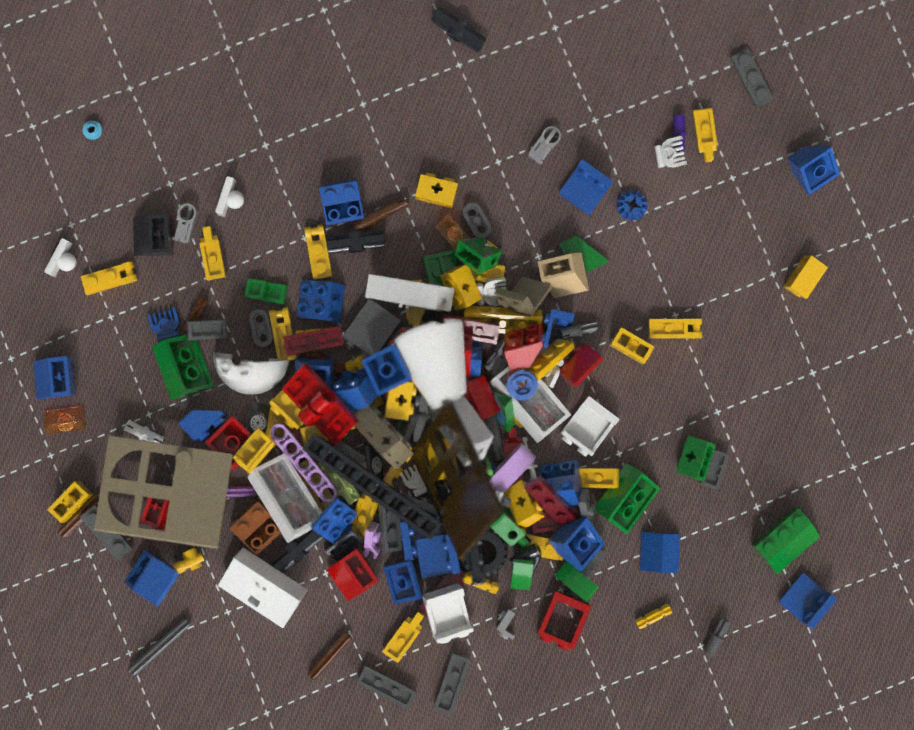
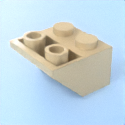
M571 253L538 261L541 281L551 286L550 293L554 298L589 291L582 253Z

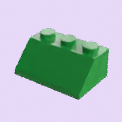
M186 334L163 340L152 346L171 401L214 386L198 340H187Z
M626 463L619 473V488H608L597 502L595 511L622 532L628 534L661 488L641 471Z
M793 508L751 546L776 574H779L820 536L799 508Z

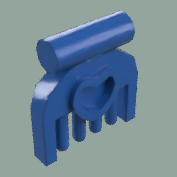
M176 307L172 308L175 319H173L171 309H168L170 320L165 310H163L164 318H162L161 312H158L159 322L156 314L153 313L155 325L151 314L147 315L152 331L159 334L157 336L158 343L180 336L179 331H175L179 327Z

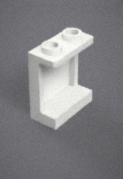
M588 396L560 434L563 435L561 439L570 446L573 443L579 447L577 451L583 456H593L596 449L620 419Z
M459 583L422 595L432 635L437 643H448L453 638L466 637L474 631L470 624L463 598L465 596L464 590Z

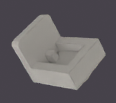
M510 608L506 611L502 610L497 618L499 621L496 629L499 631L498 635L506 640L508 638L514 639L515 637L512 632L506 629L515 615V612Z

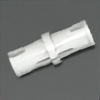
M129 420L126 424L132 426L133 429L125 425L124 431L139 437V440L160 443L155 440L156 438L163 442L164 436L150 431V428L147 426L142 427L132 420Z

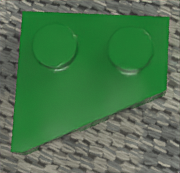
M577 236L558 244L563 255L582 253L586 273L608 263L605 257Z
M456 249L422 258L428 284L444 287L440 275L456 267L457 258L454 256Z

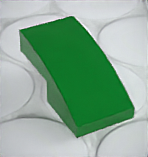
M248 278L244 297L285 305L288 286Z
M514 559L510 589L530 590L534 561Z
M567 561L555 575L556 578L586 602L599 588Z

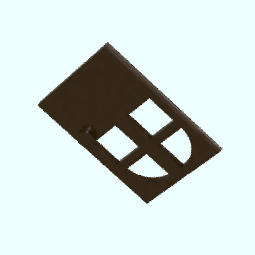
M447 401L411 452L414 453L412 459L459 559H463L505 508L453 402ZM444 425L450 427L457 435L449 449H447L438 431ZM430 444L439 461L431 473H429L427 464V453ZM462 447L472 466L467 468L463 479H461L453 462L454 457ZM443 472L453 490L444 503L434 485Z

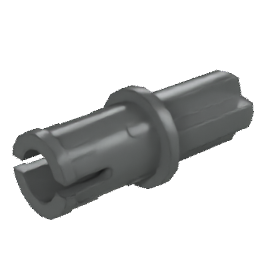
M597 321L582 324L577 322L576 325L561 327V338L564 340L570 337H582L583 334L597 332L599 329Z
M720 618L713 633H710L711 637L703 649L704 652L715 656L721 641L724 642L723 638L731 624L728 620Z

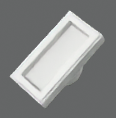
M226 177L215 211L222 217H225L228 207L237 209L244 203L243 194L234 190L236 180L232 177Z
M63 238L60 240L45 269V273L56 277L59 269L63 271L74 269L76 258L71 253H68L72 246L71 242Z

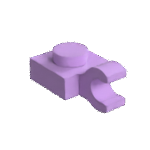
M372 522L365 531V549L363 551L365 557L369 554V551L373 552V559H376L380 553L379 548L376 546L381 536L379 523Z

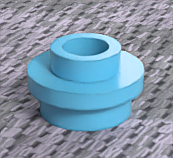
M88 121L83 126V134L86 138L95 140L101 136L102 127L96 121ZM90 127H95L93 133H89Z

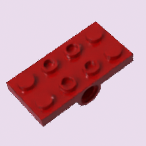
M307 363L282 388L301 410L298 414L301 422L307 426L315 425L333 446L338 444L359 421Z

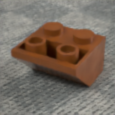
M258 498L229 524V529L256 556L281 533L268 510Z

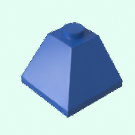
M831 146L803 147L787 158L793 174L808 195L840 175Z
M396 344L361 360L378 396L413 380Z
M582 517L560 526L549 539L557 554L579 571H582L605 545L588 517Z

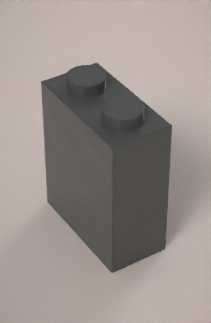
M369 298L344 333L343 337L346 339L344 342L353 349L355 346L362 350L360 354L367 358L383 349L400 325L401 320Z

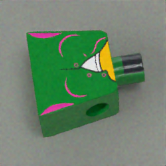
M483 237L459 239L454 256L477 274H481L497 266L502 254V248L500 245H494Z
M509 507L505 508L490 526L510 546L518 543L524 549L531 542L525 535L526 528L516 524Z

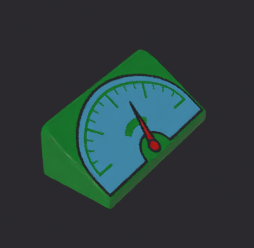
M495 392L494 398L501 410L496 413L497 420L503 429L509 433L515 425L512 398Z

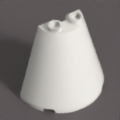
M459 319L444 320L445 324H436V321L409 330L394 340L413 379L412 381L432 409L443 406L444 401L447 399L449 401L458 400L461 398L460 395L466 393L463 323Z
M213 352L214 366L221 380L231 389L243 394H260L272 389L283 379L289 365V360L269 358V361L264 362L242 361L241 365L235 366L232 364L233 354Z

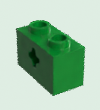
M688 436L683 444V452L677 462L676 472L704 482L716 445Z

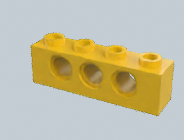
M469 306L465 308L464 317L499 323V333H508L510 330L523 329L531 324H541L542 310L537 309L533 316H529L504 307Z

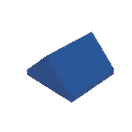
M641 532L640 571L678 573L680 534Z
M413 560L402 561L383 567L394 604L423 598Z

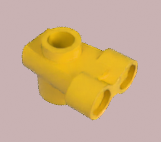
M195 547L182 553L184 560L174 563L173 566L180 574L188 568L193 571L201 567V562L204 559L201 552L198 553Z

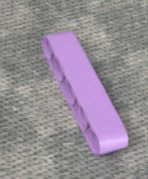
M284 424L274 425L270 431L272 439L318 496L325 502H331L337 498L338 489L313 457L302 450L304 446L292 431ZM279 427L285 431V435L282 438H278L275 434L276 429ZM291 442L297 445L295 453L288 451V444ZM303 457L309 460L307 468L300 466V460ZM315 472L319 473L322 477L320 483H315L312 480V475ZM327 487L334 491L332 498H327L324 495V490Z
M522 443L493 471V476L489 475L495 490L499 491L498 496L500 492H505L536 458Z

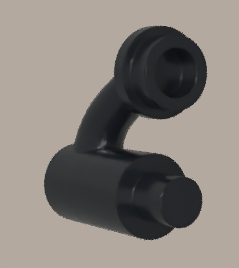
M534 543L515 552V556L510 558V562L513 565L514 559L534 561V571L541 561V549L537 543Z

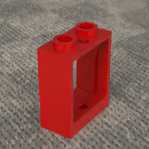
M554 590L537 630V635H540L539 639L547 643L554 641L558 643L557 647L566 651L569 648L574 650L591 606ZM557 601L583 611L570 642L545 632Z

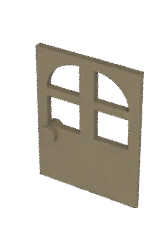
M109 436L94 531L218 549L233 454ZM142 450L137 481L112 478L113 470L123 456L132 451ZM151 452L176 456L172 486L146 483ZM109 491L135 495L130 526L119 521L113 514L109 503ZM144 497L170 500L165 531L139 527Z

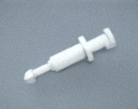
M523 437L522 442L524 443V446L528 449V438ZM534 461L526 469L530 472V481L537 478L535 468L538 465H535Z

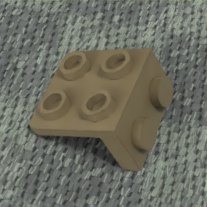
M522 277L512 291L498 287L494 294L502 307L533 316L550 292L551 286L547 283Z

